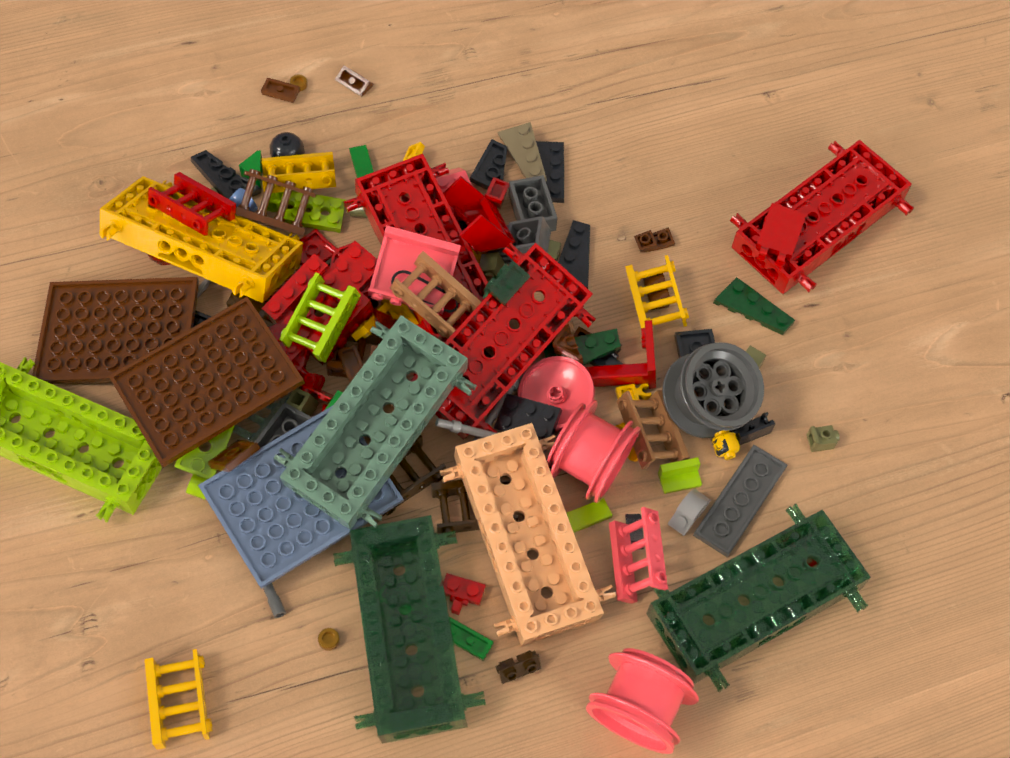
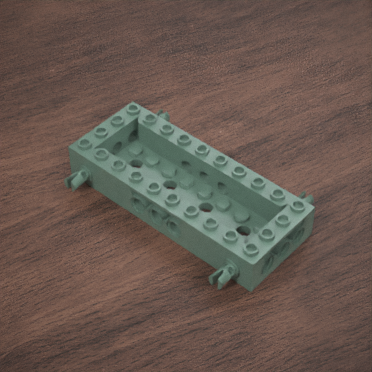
M402 315L391 329H388L378 321L375 322L377 328L372 326L370 332L383 340L297 455L293 457L281 448L279 452L285 458L276 454L274 456V460L287 467L280 476L286 487L349 530L354 527L359 518L364 519L373 527L378 526L377 522L371 517L381 521L383 516L368 507L453 388L456 386L470 396L472 394L470 389L475 390L477 386L462 377L468 369L467 357ZM409 373H415L418 376L417 380L413 382L408 381L406 377ZM391 404L395 409L392 413H385L383 411L384 406ZM364 436H368L371 439L370 444L366 446L359 443L360 439ZM345 469L347 475L341 479L335 476L336 471Z

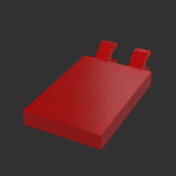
M771 203L755 247L760 249L757 260L764 262L767 252L778 255L775 263L777 267L782 268L785 258L791 260L807 214Z

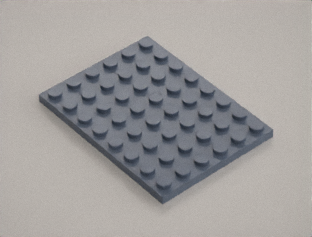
M333 406L263 446L230 472L221 471L198 485L261 589L368 524L367 521L359 518L354 527L349 530L290 490L280 479V476L287 467L274 460L275 454L285 458L279 452L281 448L295 457ZM362 437L359 443L363 446L368 445ZM339 469L336 471L335 476L340 479L344 478L347 475V471ZM388 478L368 507L377 514L382 515L402 503L404 499L391 479Z

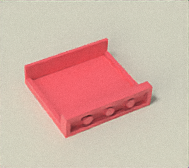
M386 225L368 295L374 300L382 301V299L389 300L393 305L401 306V304L409 306L401 298L396 297L390 289L393 275L401 270L412 273L417 268L414 262L424 251L453 276L461 245ZM400 273L395 279L397 278L400 282H403L409 274ZM425 273L419 276L428 282L431 281V278ZM416 279L408 289L417 296L427 284ZM434 288L424 300L436 304L445 293ZM425 303V304H427L430 308H432V307L434 306V305H432V304ZM444 307L437 313L438 315H443Z

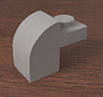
M691 490L677 507V511L668 522V525L685 536L711 500L698 490Z

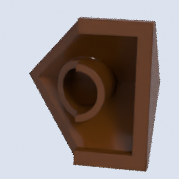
M567 324L553 341L555 355L569 357L584 364L570 326Z

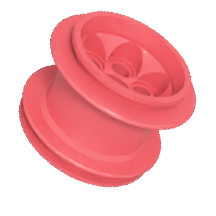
M593 400L587 407L584 403H581L574 410L558 435L547 458L548 466H552L551 474L553 479L563 470L589 486L586 500L591 499L593 496L595 497V503L600 502L628 458L641 430L639 426L635 429L632 428L633 421H629L621 430L595 415L598 404L597 400Z
M625 648L622 652L611 653L608 659L617 673L606 694L591 693L589 695L590 702L586 706V711L602 726L636 745L658 753H673L674 745L680 743L678 734L671 728L681 704L694 705L699 701V697L693 689V681L676 666L648 652Z

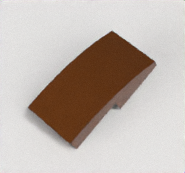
M669 227L654 233L649 230L634 236L640 252L657 251L675 245Z

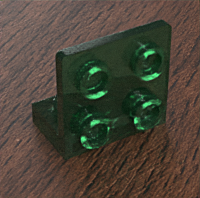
M514 261L510 265L506 263L495 276L497 279L493 277L483 289L485 291L483 298L485 299L490 293L505 306L530 278V275Z

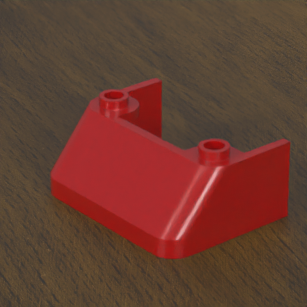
M462 176L443 192L448 204L455 211V217L459 221H465L467 227L459 236L468 242L475 252L479 251L482 253L507 247L510 242L512 244L515 242L497 207Z

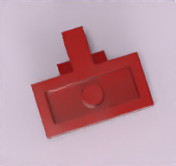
M446 573L440 594L450 597L449 601L453 602L451 613L459 615L462 605L467 606L468 603L480 606L486 584Z

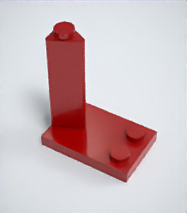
M645 320V328H641L642 349H646L647 363L585 367L593 380L594 387L648 384L649 389L656 388L652 320Z

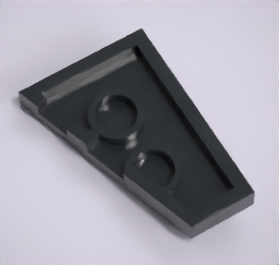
M491 139L470 176V182L488 190L493 177L503 180L507 146Z

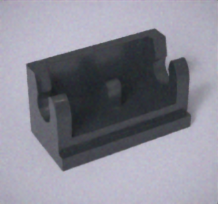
M765 412L762 416L750 420L742 427L729 431L734 432L739 445H743L770 434L775 426L774 420L768 421L767 416L769 413Z

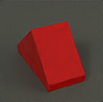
M493 177L485 194V197L498 209L502 207L509 183Z

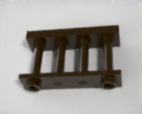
M421 434L399 463L414 483L404 489L393 474L389 477L403 497L404 501L402 503L431 485V483L441 481L444 477L441 476L440 470L446 469V465L443 463L436 467L421 449L423 446ZM411 453H415L430 471L422 478L417 475L405 459ZM402 503L393 507L381 516L392 514L396 510V507H398Z
M508 476L500 477V482L507 485L511 482V479ZM462 479L445 483H431L432 498L439 499L442 523L437 524V535L452 536L454 533L480 530L477 519H470L467 492ZM457 495L460 500L462 521L450 522L447 498ZM514 514L513 518L518 522V514Z

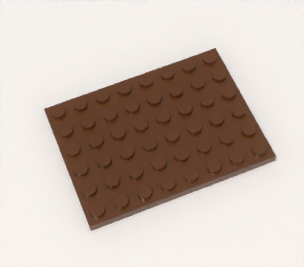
M198 277L50 282L32 376L50 384L112 382L109 375L193 328L199 287Z
M248 297L109 375L114 387L163 468L305 384L303 378Z

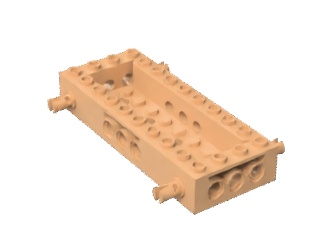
M532 423L456 446L454 458L457 466L440 470L441 476H444L443 483L459 477L463 480L511 619L493 624L494 629L503 628L497 631L496 636L500 637L515 631L521 647L600 620L604 614L600 602L616 597L615 592L606 593L612 590V585L595 590L543 451L552 449L556 436L552 435L551 437L538 440ZM508 476L511 482L504 485L500 482V477ZM520 512L524 515L525 519L517 522L514 520L513 515ZM535 550L538 553V558L535 560L529 559L527 552ZM544 588L550 589L552 597L544 598L541 595V590Z

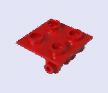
M307 373L303 379L305 384L302 385L301 390L309 394L314 393L318 395L319 399L326 402L332 400L334 395L322 390L325 383L323 375Z

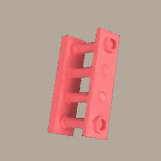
M646 507L641 508L642 519L636 522L625 524L614 520L609 523L617 600L630 604L638 602L637 591L650 586L661 590H668L658 511ZM643 528L644 538L631 544L630 533ZM646 546L647 557L633 563L632 552ZM648 566L649 577L635 583L634 572Z

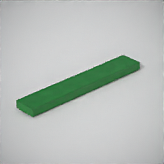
M387 581L375 598L376 601L482 661L485 660L494 644V641Z

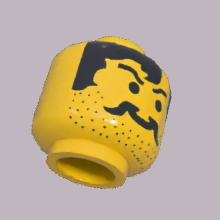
M730 431L715 433L712 445L716 456L724 457L725 460L735 458V454L740 450L736 434Z

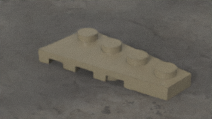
M531 122L499 131L500 139L507 146V150L519 166L524 177L531 178L544 175L545 181H547Z

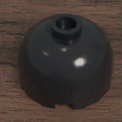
M282 132L277 134L270 143V157L305 154L302 140L294 133Z

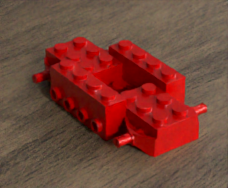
M328 241L324 248L332 253L330 266L316 254H313L261 308L266 317L275 324L268 328L303 378L309 373L305 367L310 355L323 365L324 362L319 361L312 354L313 349L296 342H292L288 348L279 339L282 330L286 328L303 297L309 280L313 278L315 273L321 275L325 285L343 292L350 285L355 287L361 295L326 362L334 357V352L338 348H342L347 343V338L360 327V324L364 320L367 321L373 314L374 309L371 300L367 297L370 296L368 295V290L378 259L356 241L336 248ZM322 291L319 292L315 301L334 309L341 300ZM310 308L306 318L323 325L329 323L331 315L325 313L322 317L315 316L316 309ZM301 325L297 335L314 342H318L323 334L305 325Z

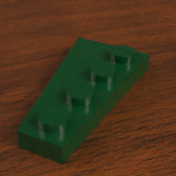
M737 277L713 302L715 305L727 307L728 311L744 315L750 321L755 320L761 323V326L781 335H784L795 322V319Z
M617 329L574 337L579 353L583 358V366L596 358L599 359L621 349ZM550 342L544 349L545 358L556 356L553 342Z

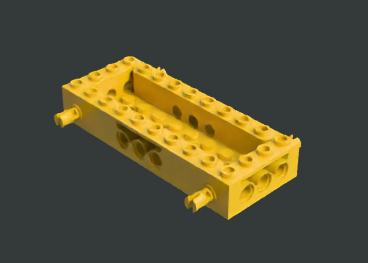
M142 176L100 208L99 234L102 239L107 236V240L110 238L229 288L234 295L240 293L239 297L245 295L264 303L300 267L303 242H300L297 234L294 237L293 233L286 236L235 215V219L232 221H228L220 216L209 222L208 235L204 236L149 205L148 188L153 187L163 192L173 186L171 182L166 184L167 180L159 183ZM177 192L171 195L170 198L177 200L184 195ZM191 200L184 204V206L191 208L198 203ZM205 208L198 213L202 216H206L210 214L212 211Z

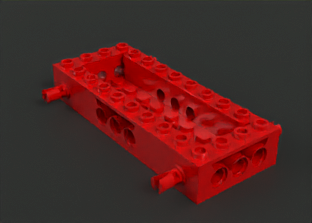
M858 140L846 150L837 141L831 143L828 150L837 157L775 202V204L807 214L791 260L785 258L782 268L775 266L778 255L767 252L764 262L757 260L760 249L755 247L770 207L750 222H747L739 213L736 214V217L733 215L730 219V222L739 228L731 248L780 293L785 294L797 283H800L809 293L817 285L808 277L811 272L893 208L898 207L905 216L913 211L914 207L904 200L912 183L861 140ZM833 198H839L841 202H836ZM809 216H810V217L813 216V217H815L817 220H816V221H812V220H810L808 217H809Z
M422 153L355 179V193L357 197L343 201L344 207H347V213L363 207L381 245L386 225L417 233L415 228L421 226L425 229V232L420 235L461 245L453 277L481 302L487 297L492 289L468 242L459 236L462 230L436 180L437 177L449 174L446 163L430 168ZM406 195L410 200L402 202L399 198ZM451 298L444 308L448 310L454 309L456 306L455 299ZM413 310L419 323L417 326L444 343L448 340L446 337L441 336L429 322ZM443 311V315L439 314V316L447 321L454 312L448 313ZM466 311L452 326L455 331L471 313Z
M511 242L505 247L502 252L515 262V266L445 342V344L468 358V369L463 376L467 377L470 382L477 386L475 390L470 389L472 391L470 396L455 386L435 413L438 418L447 421H460L463 425L497 433L496 430L484 421V417L572 317L576 316L588 328L596 320L595 317L583 308L593 293L537 243L526 253H521ZM541 292L544 295V300L537 301L534 298V293ZM517 320L519 328L512 329L509 326V321ZM484 349H493L494 356L491 358L486 357ZM414 373V377L410 380L411 382L417 380V374ZM462 432L456 433L463 440L469 435Z

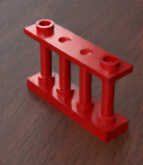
M181 172L174 174V186L163 192L153 187L148 188L149 205L204 236L208 235V224L220 216L228 221L235 219V202ZM177 192L184 195L177 200L170 198L171 195ZM191 200L198 203L191 208L184 206V204ZM205 208L212 211L210 214L206 216H202L198 213Z

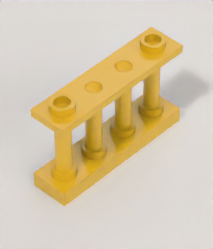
M333 152L261 158L264 177L272 175L277 177L279 182L285 183V181L295 183V187L303 189V186L311 189L336 187ZM262 181L263 190L265 192L267 182ZM274 185L272 193L284 192L285 188Z
M665 255L666 265L638 272V270H633L632 265L625 266L641 328H645V320H652V325L654 326L682 319L683 327L687 326L688 311L687 308L682 307L673 272H676L674 261H670L668 255ZM665 272L669 273L670 280L646 287H638L637 285L640 279ZM673 287L675 296L648 303L641 300V297H644L645 294ZM673 303L678 305V312L652 319L650 317L646 318L645 313L648 310Z
M197 649L192 650L193 659L166 665L157 664L154 658L144 659L152 744L157 750L166 748L165 741L168 738L202 731L205 740L210 739L209 732L213 731L211 718L207 719L202 676L205 660L203 655L200 656ZM191 668L195 669L196 680L167 686L159 685V677H162V674ZM197 689L198 701L170 707L161 706V698H164V695ZM199 710L201 721L199 723L170 729L163 726V719H166V716Z

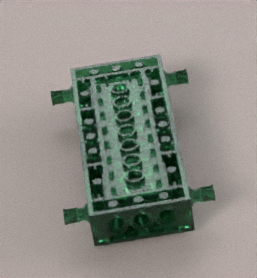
M795 503L793 507L790 506L786 509L795 525L671 592L669 590L653 588L659 598L650 603L646 614L681 670L691 678L694 684L709 676L719 693L723 687L726 689L730 686L721 673V668L845 598L849 599L857 613L869 606L858 591L865 586L871 576L823 509L806 518ZM807 559H814L817 562V567H810L807 564ZM778 577L782 579L783 586H776L773 583V578ZM741 596L746 597L749 605H741L738 598ZM703 617H712L714 620V624H705L703 621Z
M431 515L380 524L377 527L370 526L349 530L352 545L351 551L333 553L335 558L334 564L336 567L338 565L354 563L374 706L373 713L354 716L355 721L359 722L355 724L356 730L376 726L377 735L381 743L384 744L468 727L465 712L467 708L486 705L485 699H480L485 697L484 691L464 695L461 688L438 552L439 546L458 544L456 531L437 534ZM397 567H404L405 573L398 576L394 574V570ZM406 605L410 606L411 612L409 614L402 615L400 613V608ZM413 645L418 648V651L415 655L411 656L406 653V649ZM422 687L424 693L420 697H415L412 695L413 689Z

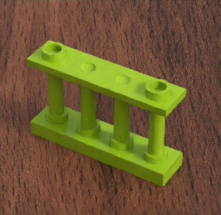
M315 273L313 278L309 280L308 287L286 328L282 330L279 340L288 348L292 342H296L313 349L312 354L319 361L325 363L361 295L355 287L348 285L344 292L325 285L321 275ZM322 291L341 300L334 309L315 301L319 292ZM310 308L331 315L329 323L323 325L306 318ZM301 325L322 332L320 340L314 342L297 335Z

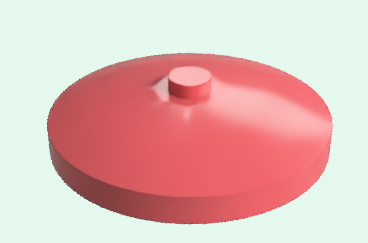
M552 356L538 361L526 371L518 387V397L561 408L562 413L555 431H561L569 417L581 403H584L587 407L594 400L595 388L589 372L581 363L569 357Z

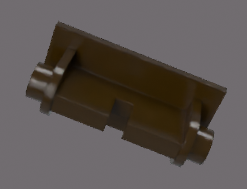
M529 650L517 655L518 662L516 663L513 658L498 662L499 665L495 667L497 673L500 674L501 683L514 681L519 677L541 669L539 654H536L535 650L532 652Z

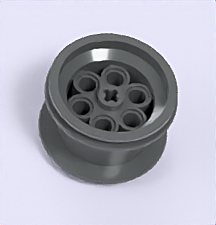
M722 342L706 344L697 348L691 354L682 356L670 366L663 382V401L670 418L684 432L699 438L715 437L714 434L719 431H729L742 427L757 414L764 397L763 377L754 359L740 347Z

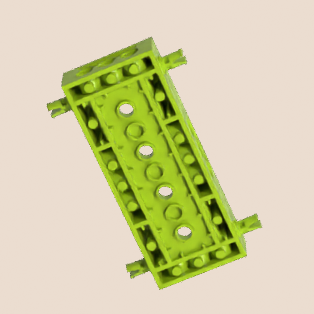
M24 357L17 369L0 362V456L105 502L96 514V517L100 520L103 518L105 522H108L116 508L134 515L163 468L135 420L29 375V371L35 365L31 359L28 361ZM16 416H20V417H21V419H20L19 422H17V423H12V422H11V420H12L14 417H16ZM49 431H55V434H54L53 437H51V438H46V437H45V435H46L47 432H49ZM82 446H89L87 452H79ZM117 461L124 462L120 468L113 467Z

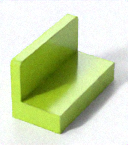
M698 457L660 465L658 476L664 494L702 486L698 472L700 467Z

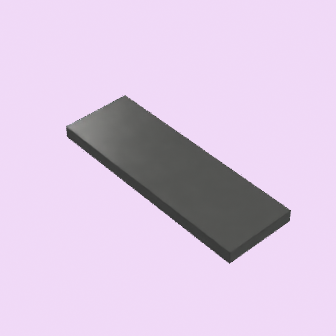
M753 445L693 536L728 558L785 471L787 464Z

